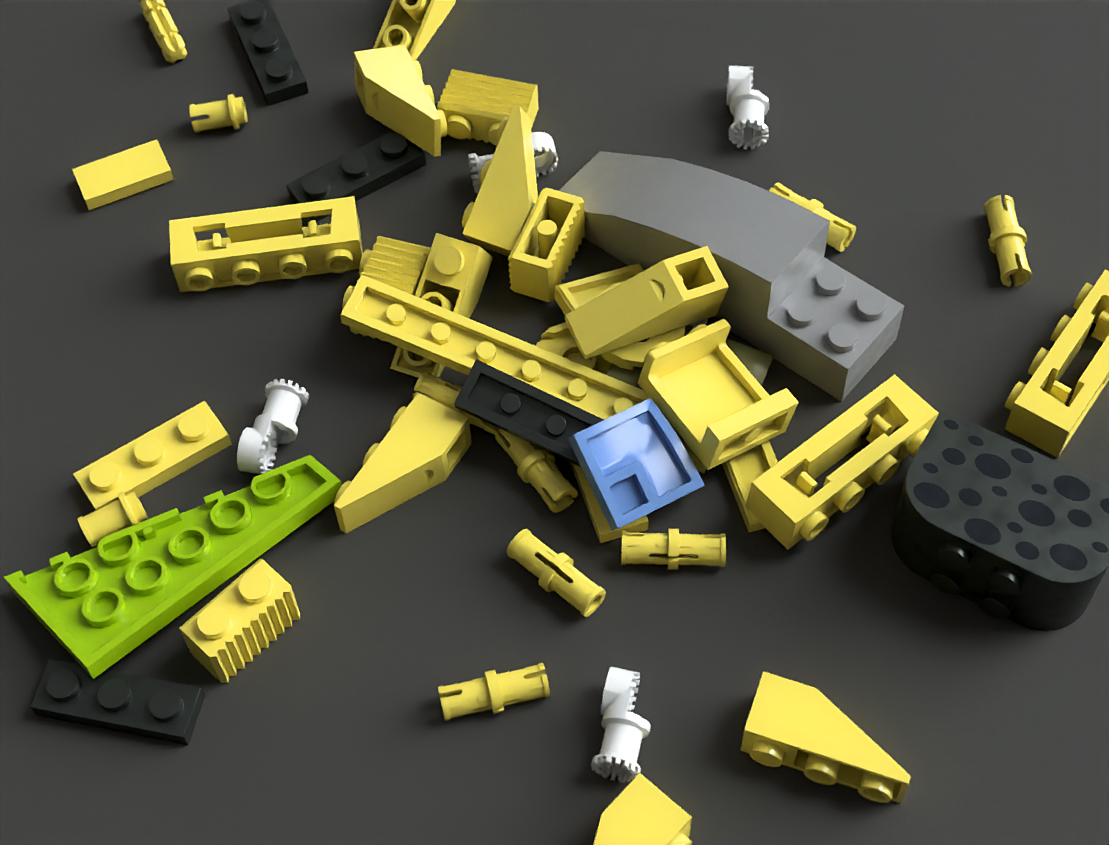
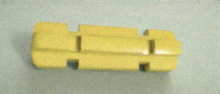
M141 0L142 13L146 21L149 22V27L159 47L162 49L161 52L165 60L170 63H174L178 59L183 60L187 55L185 44L181 36L178 35V30L168 10L165 9L163 0Z

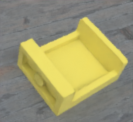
M721 319L708 326L706 324L698 325L684 337L670 343L666 341L660 342L652 347L644 358L645 362L638 380L639 386L652 399L707 470L786 432L799 403L787 388L773 395H769L727 346L726 339L731 326L725 319Z

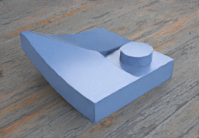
M651 398L567 437L612 531L705 486L679 437Z

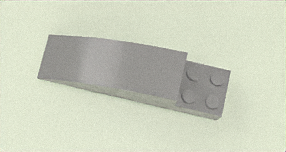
M599 151L559 190L582 197L585 212L584 238L628 266L639 263L643 270H646L662 260L708 246L729 286L717 315L710 318L716 322L725 319L731 326V332L761 351L774 355L775 360L841 402L897 339L904 305L826 259L824 254L830 221L784 197L732 176L679 160Z

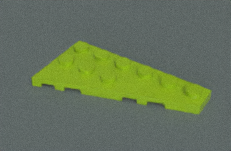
M308 455L253 477L251 486L224 496L222 490L203 497L206 504L181 514L175 508L102 537L96 548L71 558L68 552L62 553L49 559L51 566L26 576L20 570L5 576L4 579L10 590L89 676L94 679L334 502L342 483L341 480L313 456Z

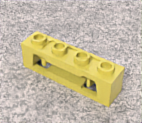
M354 196L169 220L171 267L180 293L188 291L201 292L211 288L233 285H252L256 282L286 278L298 279L302 276L331 272L343 273L348 270L359 269L363 255L360 224ZM332 214L330 224L317 225L316 221L312 220L308 222V227H302V218ZM225 228L229 237L221 238V234L213 233V239L197 241L194 232Z
M1106 269L1094 286L1089 283L1083 286L1073 304V308L1077 310L1072 318L1067 315L1061 318L1050 339L1055 342L1050 351L1043 347L1039 350L1028 370V374L1032 375L1031 379L1027 384L1019 381L1011 391L1004 406L1011 410L1005 430L1057 458L1109 381V271ZM1093 322L1096 323V326L1091 336L1103 342V344L1078 380L1067 407L1065 404L1072 389L1058 381L1083 346Z
M894 374L752 481L745 508H748L759 519L758 521L787 549H790L802 538L810 541L820 534L826 527L829 517L838 510H841L843 513L851 510L861 500L866 488L874 482L878 485L884 484L894 475L902 460L909 455L914 458L939 413ZM870 430L869 435L866 437L870 444L827 476L823 488L813 495L815 487L818 485L815 479L857 448L860 444L861 436Z

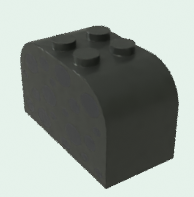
M942 408L908 468L892 524V543L900 560L914 573L931 581L940 591L952 595L958 594L978 604L984 612L995 618H1006L1029 629L1042 631L1061 629L1071 625L1083 615L1109 567V485Z

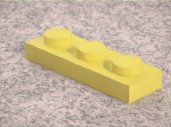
M203 401L73 473L96 511L118 500V493L123 492L125 495L135 492L139 498L229 447L232 443L222 424L208 404Z

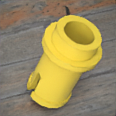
M229 94L226 100L189 105L190 117L209 115V118L191 122L195 133L227 126H233L236 130L240 129V124L248 123L243 97L235 98L233 94Z
M120 492L118 493V500L84 517L77 518L87 541L92 547L97 546L102 537L148 519L135 492L128 495Z

